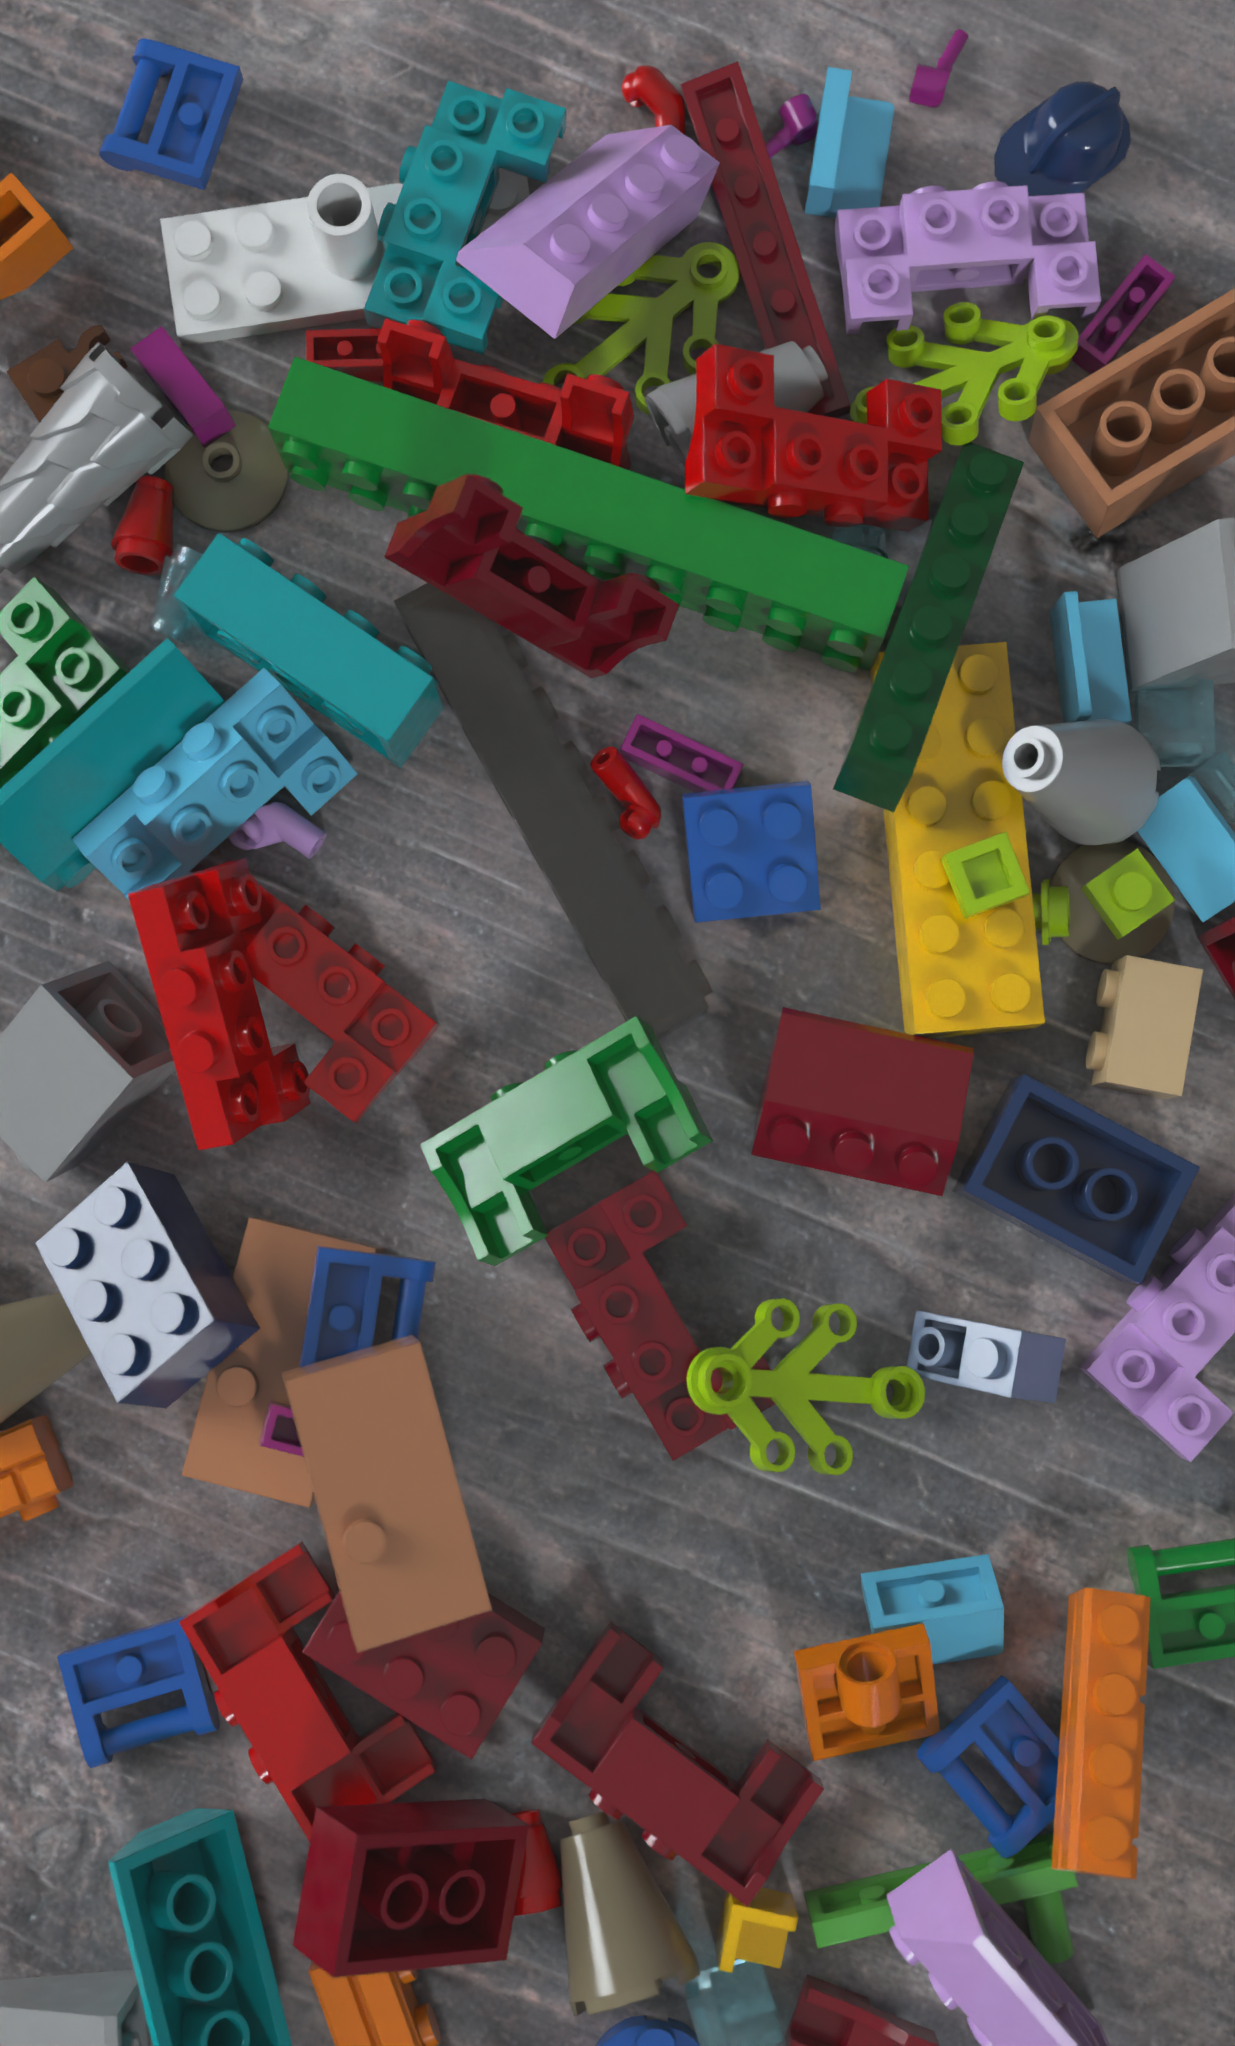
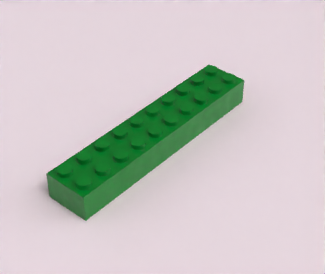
M294 356L268 425L269 432L283 464L288 472H290V478L304 487L316 491H325L328 485L348 492V497L360 506L375 511H383L386 505L408 513L407 517L410 518L428 510L438 486L466 474L487 477L502 487L504 496L523 507L516 528L554 553L567 558L574 565L598 580L605 581L626 573L644 575L659 585L660 593L680 604L679 607L681 606L704 614L702 619L715 628L736 632L739 627L754 631L762 634V641L771 647L787 652H796L798 647L821 654L823 663L844 672H856L858 667L867 671L870 670L886 635L909 568L908 565L715 499L687 495L683 488Z

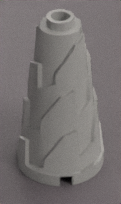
M99 341L83 357L60 387L64 391L29 436L33 439L32 442L0 480V574L4 569L16 574L50 545L54 548L57 547L101 505L106 507L110 505L146 472L150 475L155 473L194 436L192 431L133 372L126 371L119 364L121 361Z

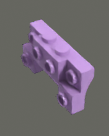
M998 181L986 182L973 189L947 191L941 186H926L913 191L911 194H903L900 206L843 209L837 212L834 229L836 253L843 289L847 335L859 334L862 322L895 320L896 331L908 330L913 317L911 292L1023 284L1026 275L1028 279L1031 320L1046 316L1049 309L1079 307L1080 318H1093L1101 303L1095 241L1089 242L1084 193L1028 197L1027 185L1008 187L1006 183Z
M1235 1194L1202 1231L1194 1227L1174 1245L1169 1256L1175 1261L1158 1279L1154 1275H1150L1136 1287L1127 1299V1304L1132 1309L1079 1366L1099 1387L1140 1420L1180 1458L1189 1462L1198 1455L1234 1414L1195 1376L1235 1333Z

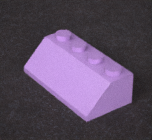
M672 125L607 134L459 250L456 261L556 339L697 218L720 162Z
M952 1849L886 1895L895 1921V1925L889 1929V1932L897 1949L910 1965L914 1966L921 1962L930 1972L928 1974L930 1982L948 2009L953 2011L960 2007L968 2016L967 2022L981 2046H1110L1102 2025Z

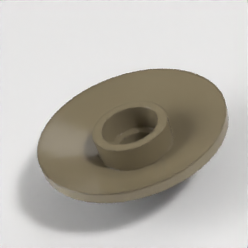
M228 410L236 424L234 428L206 448L203 447L194 435L180 451L165 463L164 469L165 480L174 488L172 499L178 510L188 520L202 528L225 533L249 529L269 517L280 504L285 494L289 472L283 464L269 432L268 425L250 414ZM222 455L231 456L233 464L230 469L224 472H217L212 469V464L216 458Z
M1122 841L1110 845H1083L1062 861L1052 877L1050 886H1069L1070 936L1060 937V939L1073 952L1087 960L1102 964H1113L1116 960L1126 955L1142 957L1159 944L1170 927L1175 901L1117 940L1080 889L1138 848L1174 898L1172 883L1160 862L1150 852L1134 843Z

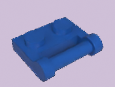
M140 39L132 57L136 68L113 134L105 135L99 156L107 164L120 170L133 171L136 169L205 190L243 82L240 67L155 40ZM167 74L172 75L148 144L139 142L138 138L159 78L165 77Z
M317 1245L299 1368L372 1347L383 1276L400 1278L391 1341L413 1335L418 1339L426 1281L433 1282L436 1262L426 1259Z
M186 1615L66 1650L57 1656L82 1752L90 1768L112 1762L114 1754L193 1730L198 1736L219 1730V1713L215 1699L209 1691L202 1661L179 1624ZM175 1690H183L186 1701L184 1706L108 1729L102 1721L100 1714L102 1712Z
M1001 1675L944 1730H940L928 1737L919 1747L916 1754L917 1758L930 1773L939 1772L989 1832L988 1842L1002 1858H1009L1017 1854L1055 1818L1059 1739L1015 1686L1004 1676ZM971 1743L976 1745L1024 1802V1805L1015 1814L1008 1815L960 1758L959 1755Z

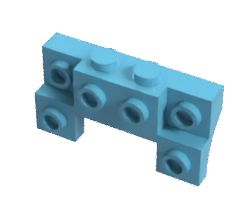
M263 668L205 721L192 727L177 746L154 766L144 770L130 788L71 840L83 855L129 900L128 894L146 886L192 874L190 871L284 786L312 816L358 773L328 737L310 720L285 688Z

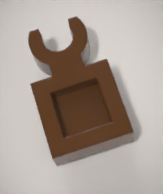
M96 325L87 329L80 336L77 348L69 353L61 341L57 339L6 371L39 423L64 391L60 387L83 357L98 341L102 345H106L111 341L102 325ZM120 352L113 353L121 361L119 364L126 370L127 364Z

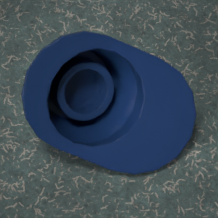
M1074 82L1059 88L1050 98L1015 122L1001 137L994 155V169L997 181L1006 183L1008 187L1027 185L1028 197L1084 192L1102 177L1112 172L1125 159L1131 143L1130 124L1119 106L1121 94L1118 89L1112 87L1107 90L1105 87L1092 82Z

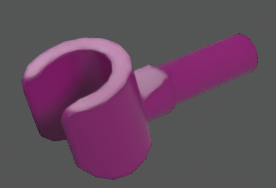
M957 29L941 57L938 59L936 68L917 64L908 100L910 103L937 108L942 104L953 64L968 40V34L964 30Z
M807 94L794 96L780 107L778 113L784 128L774 133L775 135L765 142L770 158L781 149L788 147L791 143L798 146L815 138L818 128L817 113Z

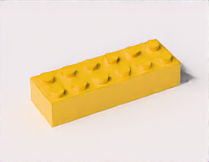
M1007 642L958 646L913 775L895 811L891 812L883 809L904 1033L925 1038H941L1025 1031L1045 1024L1022 795L1007 781L1002 767L1005 747L1012 736L1016 734ZM885 652L878 653L870 670L871 687ZM1007 832L1030 894L964 920L941 858L944 854Z

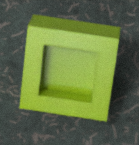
M1007 832L944 854L941 858L964 920L1030 894Z
M1138 848L1080 888L1117 940L1175 901Z

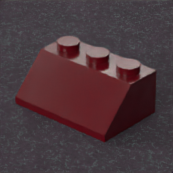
M783 1007L756 1114L751 1155L943 1196L959 1143L974 1048Z

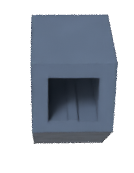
M916 1310L907 1367L915 1370L920 1377L1010 1398L1056 1403L1066 1339Z

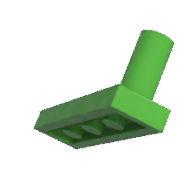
M1053 1833L1034 1837L1023 1849L1009 1858H1002L993 1847L958 1855L960 1860L999 1905L1019 1900L1023 1901L1032 1944L1049 1964L1061 1963L1072 1957L1074 1948L1061 1890L1078 1887L1075 1872L1051 1869ZM932 1862L804 1892L817 1948L889 1932V1929L895 1925V1921L886 1895Z

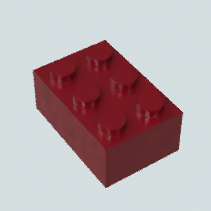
M339 1591L302 1653L472 1760L540 1648L545 1628L488 1593L492 1610L357 1653Z
M485 1798L316 1807L292 1946L332 1978L507 1960L529 1825Z

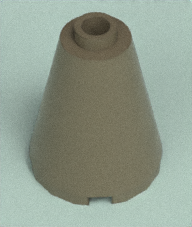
M60 1292L0 1305V1423L92 1354Z
M601 1811L570 1821L569 1825L572 1835L560 1839L569 2002L573 2016H579L586 2010L588 2015L596 2014L660 1994L659 1988L663 1987L662 1981L676 1977L680 1986L700 1976L701 1970L698 1958L624 1820L621 1819L610 1823L608 1815Z

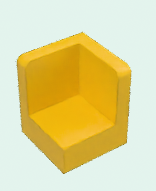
M762 1887L747 1907L726 1891L715 1942L718 1970L732 1973L735 1958L781 1969L788 1931H796L798 1913L792 1894Z

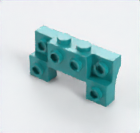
M448 80L432 125H425L417 147L409 145L405 151L399 171V183L403 184L397 203L388 202L380 219L378 240L383 242L385 252L364 307L368 325L381 329L385 318L407 324L408 320H420L439 329L443 336H446L449 344L484 355L488 345L487 330L495 308H501L504 298L456 261L458 251L480 234L500 179L499 168L543 183L547 182L550 174V156L557 137L563 139L566 130L565 107L506 88L501 99Z

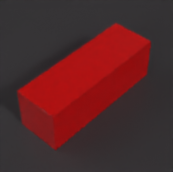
M381 329L306 330V360L366 381H384L382 355L377 343Z

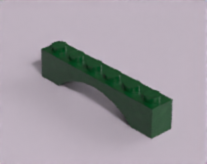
M972 442L962 445L940 499L911 584L851 738L833 790L891 812L895 811L913 775L1024 464L1023 461Z

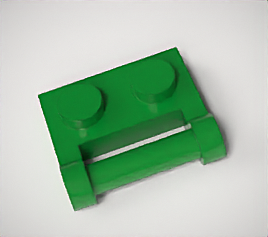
M1235 1538L1159 1550H1151L1149 1545L1128 1547L1127 1561L1131 1579L1134 1583L1135 1594L1151 1597L1147 1664L1151 1668L1157 1669L1235 1657V1584L1161 1595L1158 1576L1235 1565Z

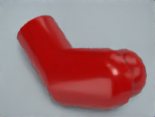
M641 65L637 67L635 72L626 74L621 87L625 101L631 103L635 108L646 105L655 115V127L672 125L685 135V102L683 96L656 67Z

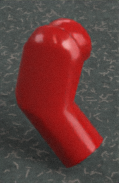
M611 746L600 750L591 760L590 766L625 809L618 820L621 830L633 839H645L651 832V828H657L660 824L661 806L616 747Z

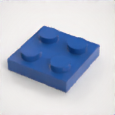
M809 781L682 794L692 909L695 923L821 910L812 789Z

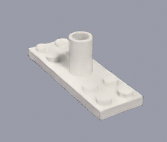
M499 168L500 179L480 234L530 195L526 176ZM333 174L318 181L311 189L308 197L160 219L176 333L181 346L366 319L364 307L385 252L383 242L378 240L380 219L388 202L397 203L403 184L396 183L366 188L360 180L353 176Z

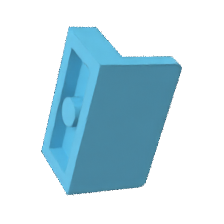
M827 68L804 214L836 218L838 210L880 207L894 105L891 102L848 96L852 70Z
M1077 591L1063 592L1050 610L1063 723L1111 719L1129 724L1132 718L1117 600L1115 598L1079 602Z
M1189 776L1158 797L1157 806L1143 827L1137 832L1200 920L1205 922L1235 902V833L1194 777Z
M989 1554L861 1573V1588L872 1634L924 1623L931 1644L933 1665L999 1655L1003 1652L1004 1606Z

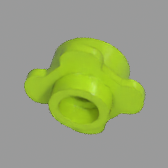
M1043 879V882H1041V893H1032L1035 929L1036 931H1042V945H1049L1051 937L1070 936L1069 886H1050V879Z

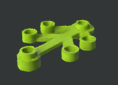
M714 242L696 244L689 248L682 257L653 255L618 286L629 285L635 279L673 285L657 298L608 293L573 324L582 323L587 319L626 323L576 364L561 363L550 368L542 382L556 385L558 381L566 378L567 373L585 379L591 374L604 376L646 342L644 372L636 383L635 401L643 413L650 415L642 393L649 386H661L671 382L668 378L673 319L694 303L692 336L684 344L682 357L684 368L691 375L696 374V361L691 358L690 353L696 348L709 349L715 343L719 344L715 339L718 303L728 299L737 287L739 265L736 257L728 248ZM707 264L714 265L719 269L720 273L716 277L705 278L699 274L698 268Z
M958 302L945 310L943 321L946 339L951 343L959 345L976 341L1000 346V348L991 352H983L925 342L923 331L913 325H910L908 330L896 331V328H894L887 336L888 358L893 365L901 368L917 365L945 370L913 384L941 389V399L963 390L957 402H952L942 409V439L951 445H965L977 437L979 433L978 419L1000 374L1021 366L1016 378L1008 379L999 386L998 411L1006 420L1023 421L1030 418L1036 411L1037 393L1045 375L1055 374L1064 370L1070 364L1072 357L1078 349L1077 329L1071 322L1063 318L1041 316L1024 325L982 319L979 307L970 302ZM875 386L865 388L858 393L850 407L851 421L867 424L866 392Z
M785 1298L765 1300L758 1306L755 1312V1325L731 1349L725 1347L708 1348L700 1352L693 1359L687 1373V1387L690 1397L701 1410L716 1415L727 1413L751 1443L749 1450L750 1458L756 1468L765 1472H783L792 1465L795 1459V1445L787 1434L773 1430L750 1396L771 1398L808 1444V1461L812 1469L819 1474L841 1475L852 1464V1447L847 1439L834 1434L808 1400L870 1404L875 1413L881 1417L906 1419L917 1414L924 1403L925 1387L923 1380L915 1370L907 1366L883 1367L878 1369L871 1378L809 1373L837 1343L850 1340L856 1332V1315L848 1305L843 1303L820 1306L812 1318L813 1329L772 1371L751 1369L778 1338L792 1336L800 1324L799 1310L792 1301ZM776 1307L783 1314V1324L779 1330L773 1326L771 1321L772 1312ZM833 1312L837 1314L840 1320V1328L836 1334L829 1327V1318ZM714 1369H717L723 1378L722 1387L717 1393L713 1391L711 1386V1375ZM888 1382H890L894 1390V1396L890 1403L886 1396ZM772 1440L776 1442L779 1449L778 1457L774 1463L768 1460L766 1454L767 1446ZM830 1443L836 1451V1459L831 1466L825 1460V1449Z

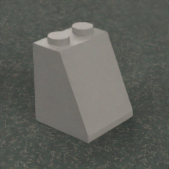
M1235 518L1217 519L1119 567L1117 570L1130 692L1235 683Z
M109 961L42 984L0 1035V1138L16 1153L19 1162L26 1169L35 1173L44 1183L80 1165L176 1071L161 1013Z
M134 1969L0 1980V2046H151L150 2032Z

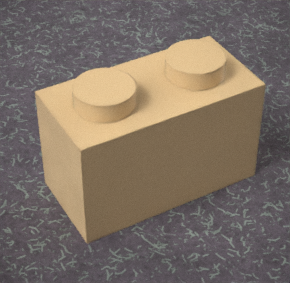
M1126 955L1116 960L1112 964L1111 970H1103L1096 998L1097 1006L1105 1008L1101 1032L1094 1031L1092 1033L1086 1054V1068L1094 1070L1091 1086L1165 1100L1182 1096L1203 969Z

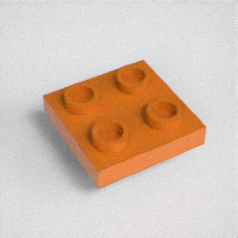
M924 1623L793 1651L807 1741L813 1761L928 1737L940 1731L931 1644Z

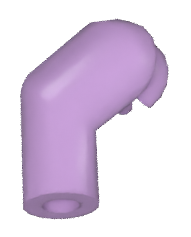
M271 802L260 807L228 837L231 843L241 850L257 849L284 841L310 859L321 848L327 833L286 804Z

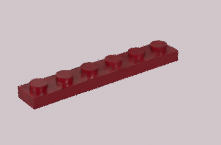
M734 62L680 84L700 148L720 162L712 185L765 349L789 341H794L801 350L808 345L811 346L822 361L828 379L821 383L824 393L823 398L808 413L832 418L849 414L850 402L739 62Z

